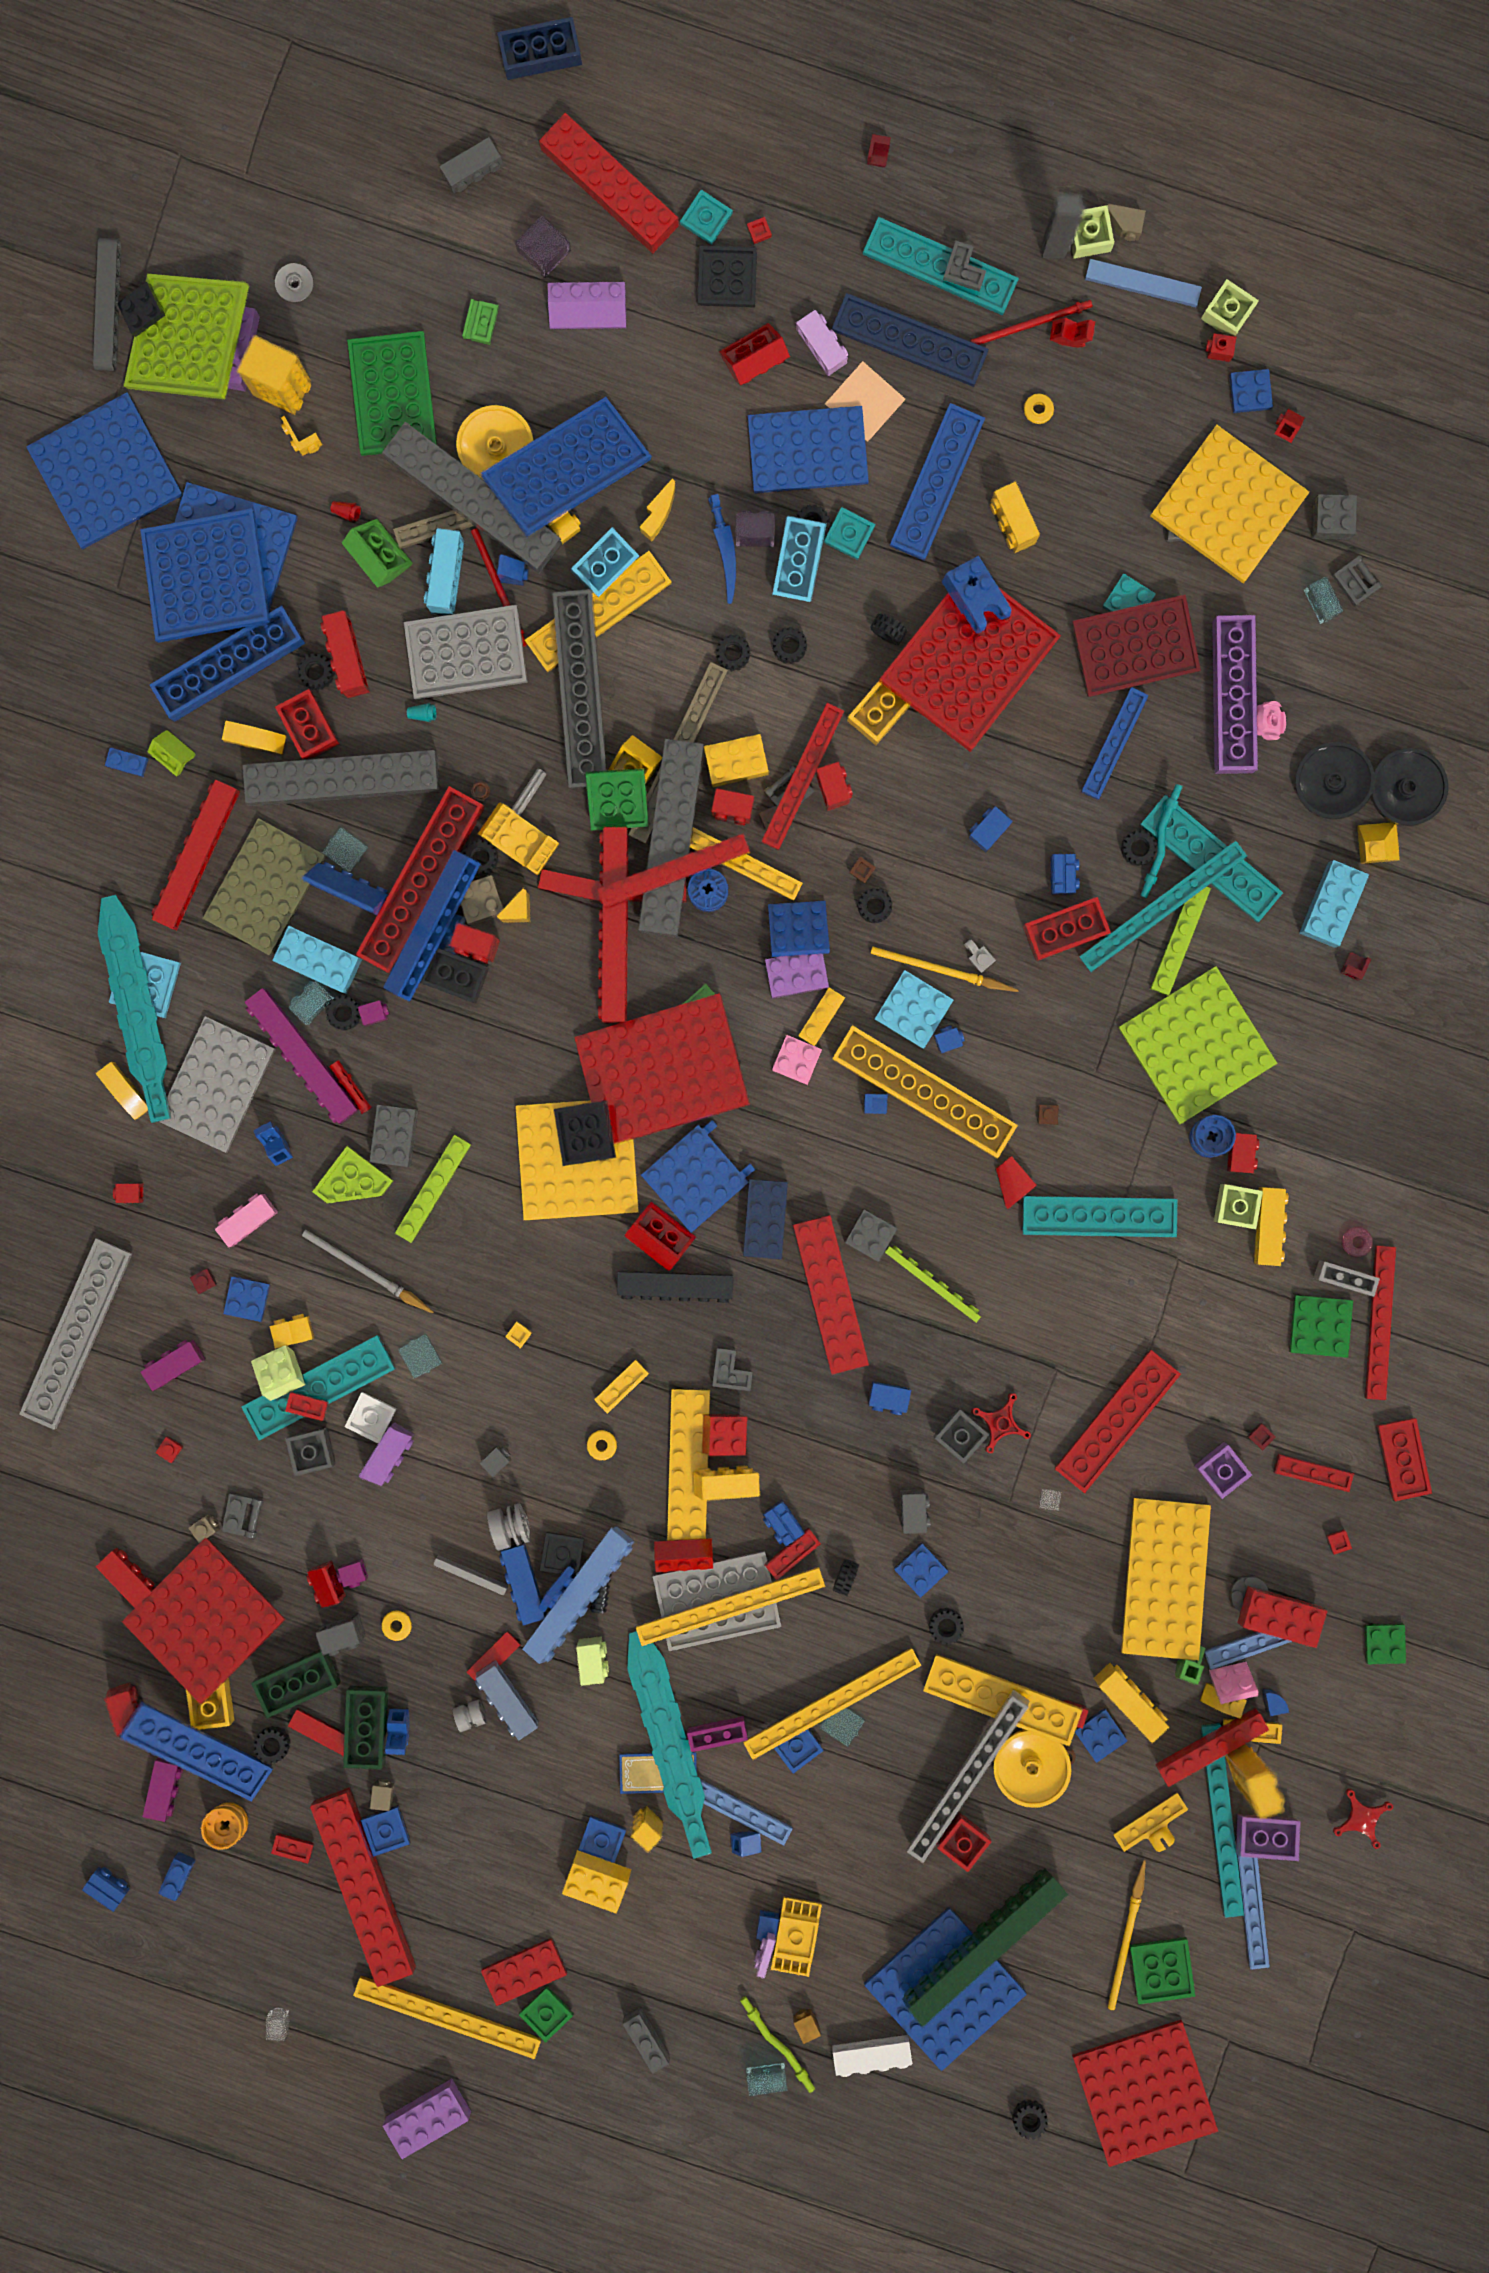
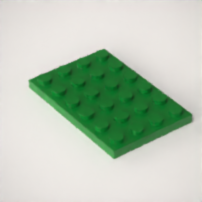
M424 331L348 339L361 456L382 454L405 422L437 445Z

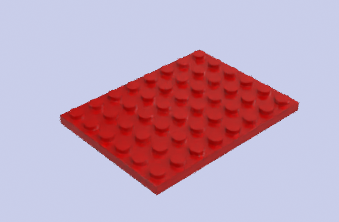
M1001 589L1000 591L1011 607V615L1001 620L993 612H983L987 626L980 633H976L972 629L964 614H961L948 593L879 679L881 684L969 752L973 750L1061 637L1060 634Z
M720 993L629 1020L626 1023H619L574 1037L591 1103L607 1100L614 1145L750 1105Z

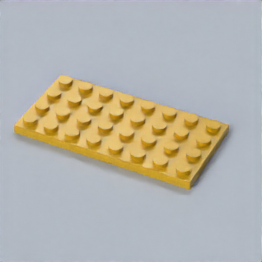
M1133 1498L1121 1653L1199 1661L1211 1505Z

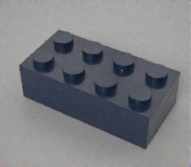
M573 17L497 32L507 80L582 65Z
M749 1179L743 1256L782 1259L788 1182Z

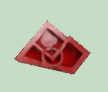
M1012 1156L1008 1157L996 1168L1007 1209L1037 1186Z

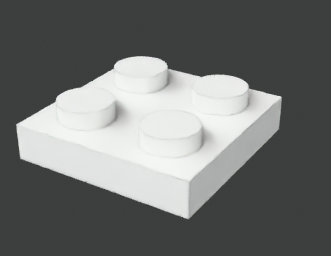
M361 1392L345 1427L379 1444L397 1408Z

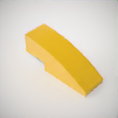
M673 479L647 506V512L650 516L640 526V532L651 542L662 529L670 513L676 487Z
M225 721L222 740L247 748L283 755L287 736L248 725Z
M110 1062L96 1073L111 1094L134 1120L148 1111L144 1098L115 1062Z

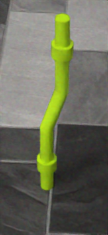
M746 1996L742 1997L740 2002L746 2009L749 2019L754 2021L764 2038L786 2057L796 2072L795 2076L804 2084L808 2092H813L815 2087L808 2078L809 2074L805 2068L800 2066L790 2049L770 2033L760 2018L757 2008L752 2006Z

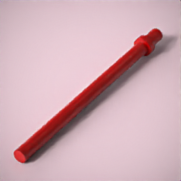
M1092 301L1075 302V305L971 339L970 342L981 345L1076 312L1080 314L1082 310L1093 307Z
M478 528L471 531L502 606H511ZM522 629V630H521L522 641H523V647H525V646H527V643L525 642V638H524V634H525V633H524V630Z

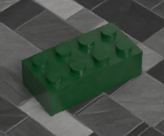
M320 1649L255 1678L251 1684L266 1718H269L338 1687L341 1680L329 1654L322 1655Z
M349 1686L346 1690L343 1768L382 1769L386 1760L388 1687Z

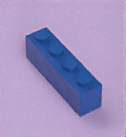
M523 1542L520 1545L516 1544L510 1548L503 1549L499 1558L501 1565H505L507 1570L505 1578L507 1584H511L513 1590L510 1594L513 1603L516 1602L518 1607L516 1610L518 1621L522 1620V1624L527 1625L545 1619L547 1616L546 1611L543 1612L538 1608L542 1602V1597L526 1544Z

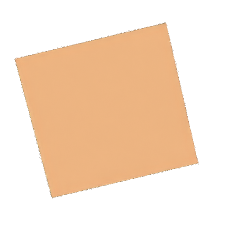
M862 361L825 405L829 408L862 406L865 440L868 442L904 402L905 398Z

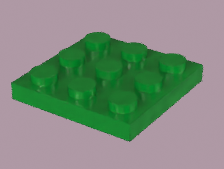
M644 768L586 772L591 830H604V827H649Z
M1294 1295L1289 1352L1348 1358L1353 1300Z
M1187 1937L1129 1945L1138 2004L1196 1997Z

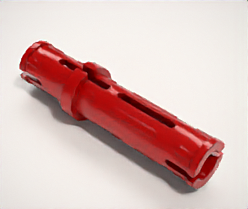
M340 1060L330 1065L329 1068L339 1080V1085L342 1084L361 1114L370 1110L372 1106L365 1099L352 1080V1075L347 1073Z

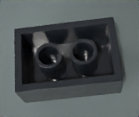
M437 948L420 983L476 1004L489 968Z

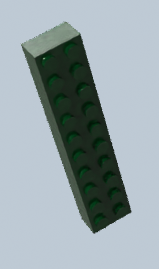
M1046 1868L1037 1871L1033 1876V1880L1023 1884L1019 1888V1892L1015 1896H1010L1000 1910L996 1909L993 1911L989 1920L980 1923L971 1936H966L957 1949L953 1948L947 1954V1958L944 1961L936 1963L932 1972L928 1975H923L914 1988H909L904 1993L902 2000L905 2006L922 2027L930 2022L1068 1895Z

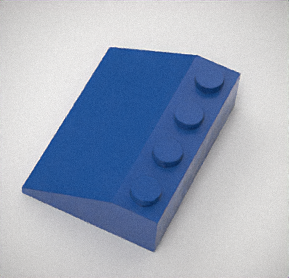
M327 862L324 865L317 863L303 875L302 880L375 915H378L388 897L387 890L379 886L374 889L369 886L370 882L362 878L357 881L352 878L353 874L344 870L340 873L334 870V865Z

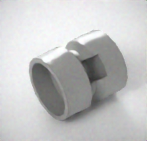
M479 1699L469 1702L467 1707L461 1705L453 1708L454 1720L460 1732L471 1729L472 1725L478 1727L487 1723L485 1710Z

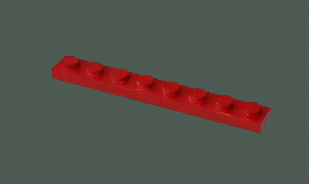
M829 703L826 704L761 841L762 843L774 849H780L844 710Z
M740 834L597 890L604 908L746 855L750 853L744 835Z
M1375 1245L1373 1276L1380 1278L1375 1296H1372L1366 1399L1386 1400L1396 1259V1247Z

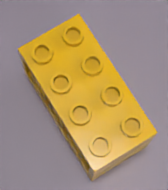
M256 336L253 337L237 372L253 396L295 415L296 411H299L302 407L304 394H307L311 388L309 376L296 355Z

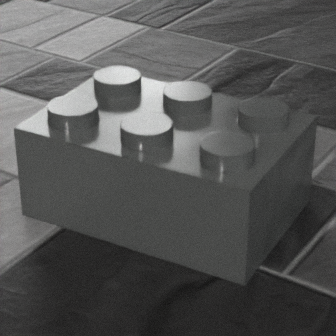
M377 1105L370 1162L411 1167L418 1110Z

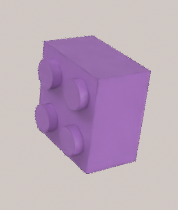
M1225 1442L1194 1465L1221 1499L1252 1476L1250 1471Z

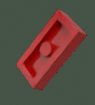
M290 1392L285 1411L323 1421L328 1401Z
M277 1833L271 1854L308 1864L314 1843Z

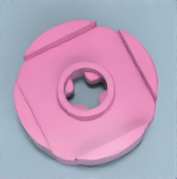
M1277 701L1264 702L1262 705L1257 706V735H1262L1265 740L1279 739V735L1284 733L1286 728L1285 712H1281L1279 708L1281 705Z

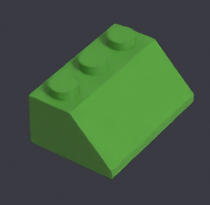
M378 519L352 528L342 541L343 546L377 588L390 583L413 564Z

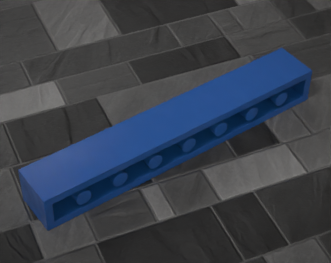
M453 850L383 987L384 989L407 1001H411L481 865L480 863Z

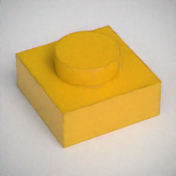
M517 1321L505 1337L521 1348L533 1332Z

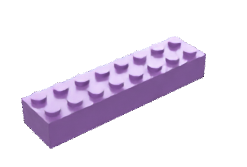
M1255 615L1216 616L1212 621L1215 774L1254 773L1258 770Z

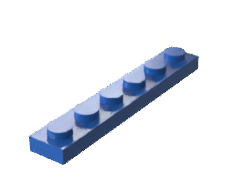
M1133 687L1130 688L1081 790L1082 793L1099 800L1149 695Z

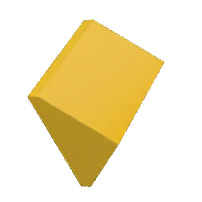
M522 889L497 915L503 923L530 922V895L525 889Z

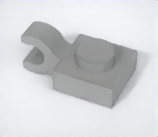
M972 940L964 944L972 954L968 959L980 973L996 961L984 946L978 949Z

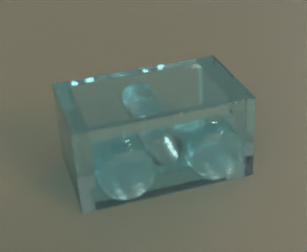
M1327 577L1310 584L1304 590L1320 624L1337 617L1343 612Z
M316 980L314 982L310 981L303 988L305 991L300 996L296 995L290 1001L291 1006L289 1009L307 1025L330 1003L331 999L335 998Z
M785 2063L747 2068L749 2096L787 2091Z

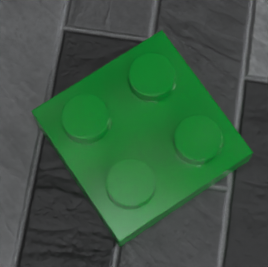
M1365 1625L1366 1663H1406L1405 1625Z
M546 1986L520 2011L519 2016L546 2043L573 2017L574 2013Z

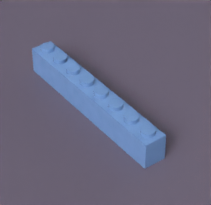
M619 1527L609 1530L523 1647V1650L537 1663L549 1662L554 1657L556 1647H560L565 1642V1635L576 1627V1620L587 1612V1605L598 1597V1590L609 1582V1575L621 1566L622 1563L620 1561L623 1556L626 1557L633 1548L631 1546L635 1541Z

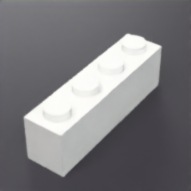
M908 2035L832 2045L836 2076L847 2077L851 2073L858 2072L860 2074H867L872 2070L887 2071L893 2067L903 2069L907 2068L908 2065H912Z

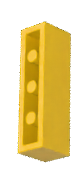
M1259 1187V1191H1263L1256 1227L1254 1264L1281 1266V1262L1284 1261L1285 1257L1282 1243H1285L1286 1232L1283 1231V1227L1287 1222L1285 1204H1288V1193H1286V1189Z

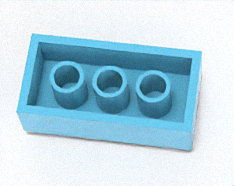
M787 516L773 595L808 602L812 601L827 523Z
M437 528L436 534H433L432 537L434 553L430 554L429 564L432 565L431 573L428 572L427 574L429 590L425 592L424 603H427L431 614L454 615L464 539L460 531Z
M1335 860L1328 862L1299 933L1334 948L1340 946L1369 874Z
M288 926L273 961L347 994L362 959Z

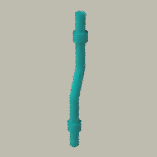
M1175 784L1171 797L1167 799L1165 804L1167 806L1158 826L1157 855L1150 872L1145 877L1144 881L1146 882L1140 896L1148 898L1152 885L1157 881V873L1165 856V831L1172 812L1179 803L1177 800L1183 788L1179 784Z

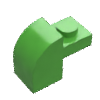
M1200 1646L1199 1661L1178 1660L1175 1670L1176 1678L1198 1685L1204 1668L1201 1665V1661L1206 1648Z

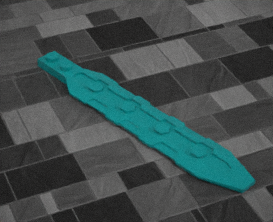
M117 895L101 898L98 938L102 954L105 956L109 973L108 981L117 1007L119 1028L122 1029L129 1071L143 1087L151 1123L172 1119L163 1084L168 1062L164 1045L161 1044L156 1022L158 1019L148 988V976L143 967L139 950L140 942L136 925Z
M637 1631L629 1633L627 1670L642 1711L641 1717L644 1727L647 1728L653 1758L655 1764L658 1765L668 1808L683 1822L693 1859L712 1853L701 1817L705 1794L700 1777L697 1776L689 1740L686 1739L680 1709L678 1703L675 1702L666 1662L654 1643L641 1646Z

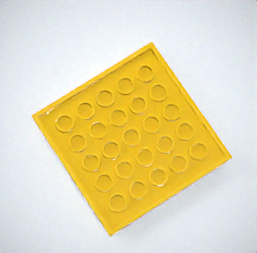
M1216 425L1150 517L1241 583H1244L1309 494V491Z
M590 1100L516 1106L524 1220L639 1212L634 1139L614 1145L616 1158L567 1166L562 1164L554 1109L591 1103Z

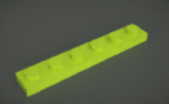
M1204 888L1183 904L1150 989L1169 996L1211 888Z
M457 1135L453 1136L395 1234L410 1243L414 1241L471 1147L470 1143Z
M895 1245L893 1248L890 1246L886 1248V1254L974 1322H978L981 1316L977 1314L979 1312L977 1308L971 1304L966 1306L962 1303L964 1298L956 1292L953 1295L949 1293L947 1285L941 1281L936 1283L932 1279L934 1275L926 1269L923 1272L918 1269V1263L909 1257L907 1260L901 1256L903 1251Z

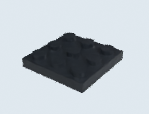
M700 246L698 306L755 307L757 247Z
M607 1100L554 1109L563 1166L616 1158Z

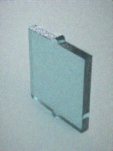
M340 828L335 836L330 838L329 844L322 853L350 873L356 863L361 861L360 858L368 847L343 828Z
M426 1334L416 1340H410L409 1344L398 1349L414 1379L426 1372L429 1373L431 1369L442 1364Z
M846 1707L825 1719L820 1729L848 1747L855 1735H858V1731L865 1722V1719Z

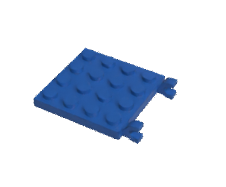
M713 1120L703 1129L699 1125L696 1126L641 1175L691 1233L749 1182L746 1177L755 1170L749 1164L740 1172L708 1136L717 1127Z

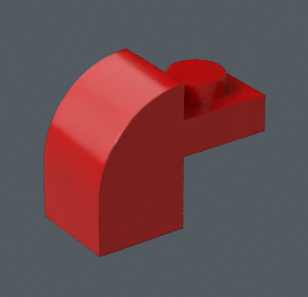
M1068 318L1055 320L1052 324L1050 340L1064 346L1085 347L1086 342L1092 341L1095 321L1089 319L1077 323Z

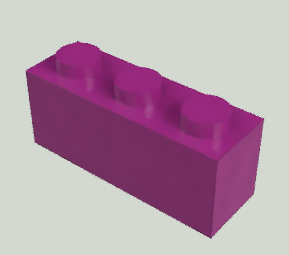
M184 1340L176 1345L178 1349L171 1352V1350H168L160 1355L162 1359L155 1362L152 1360L144 1365L145 1369L141 1371V1374L152 1392L206 1360L194 1340L189 1342Z
M744 1716L689 1727L687 1730L691 1752L748 1740Z
M160 1757L155 1760L142 1817L162 1822L172 1817L175 1805H172L173 1799L177 1797L179 1786L176 1785L178 1779L182 1776L183 1768Z

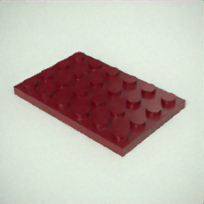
M1186 594L1072 621L1087 697L1201 671Z

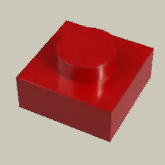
M765 217L747 224L754 244L772 237Z
M167 1436L155 1453L169 1463H173L183 1446Z
M1346 1530L1326 1535L1333 1555L1352 1549Z

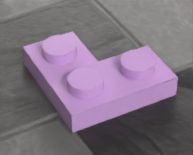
M768 1933L766 1939H762L760 1950L756 1952L754 1968L757 1969V1976L765 1978L775 1944V1934Z

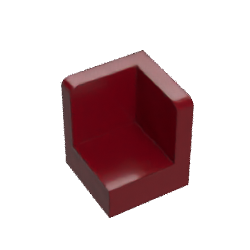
M872 134L867 159L868 165L886 167L891 137Z
M1351 952L1348 954L1340 973L1356 981L1362 980L1371 962V958H1363Z

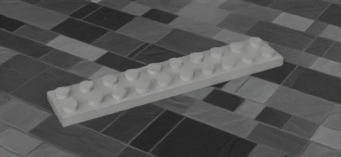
M95 1238L19 1415L51 1429H57L133 1253Z

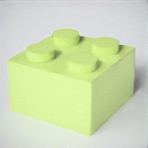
M1107 205L1084 210L1081 223H1079V228L1076 230V237H1074L1073 245H1071L1073 259L1111 252L1114 238Z
M1226 280L1201 319L1224 335L1235 337L1259 300L1229 280Z
M1220 1184L1214 1222L1256 1229L1263 1191Z
M286 1345L251 1361L261 1393L270 1401L305 1385L295 1353Z
M602 1636L579 1639L576 1649L581 1686L604 1683L605 1677H608L609 1672L608 1661L604 1660L607 1653L606 1642H602Z

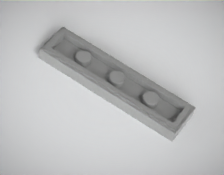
M440 1555L435 1559L434 1566L498 1594L504 1595L508 1588L507 1584Z

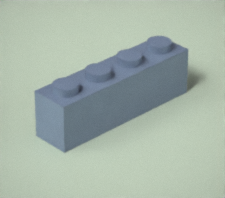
M496 1660L476 1673L475 1683L480 1690H484L487 1694L486 1699L488 1703L496 1707L498 1717L501 1721L505 1720L508 1725L507 1729L513 1737L516 1736L520 1740L538 1728V1720Z

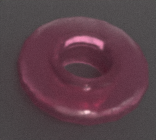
M1354 1227L1344 1234L1342 1245L1348 1255L1362 1257L1370 1252L1373 1239L1366 1229ZM1356 1236L1362 1239V1244L1358 1248H1355L1352 1244V1240Z

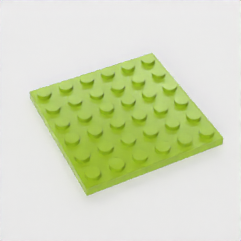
M147 274L146 282L151 284L165 316L137 337L134 336L124 387L133 390L225 399L249 285L245 282Z
M1217 966L1118 1027L1179 1125L1277 1064Z

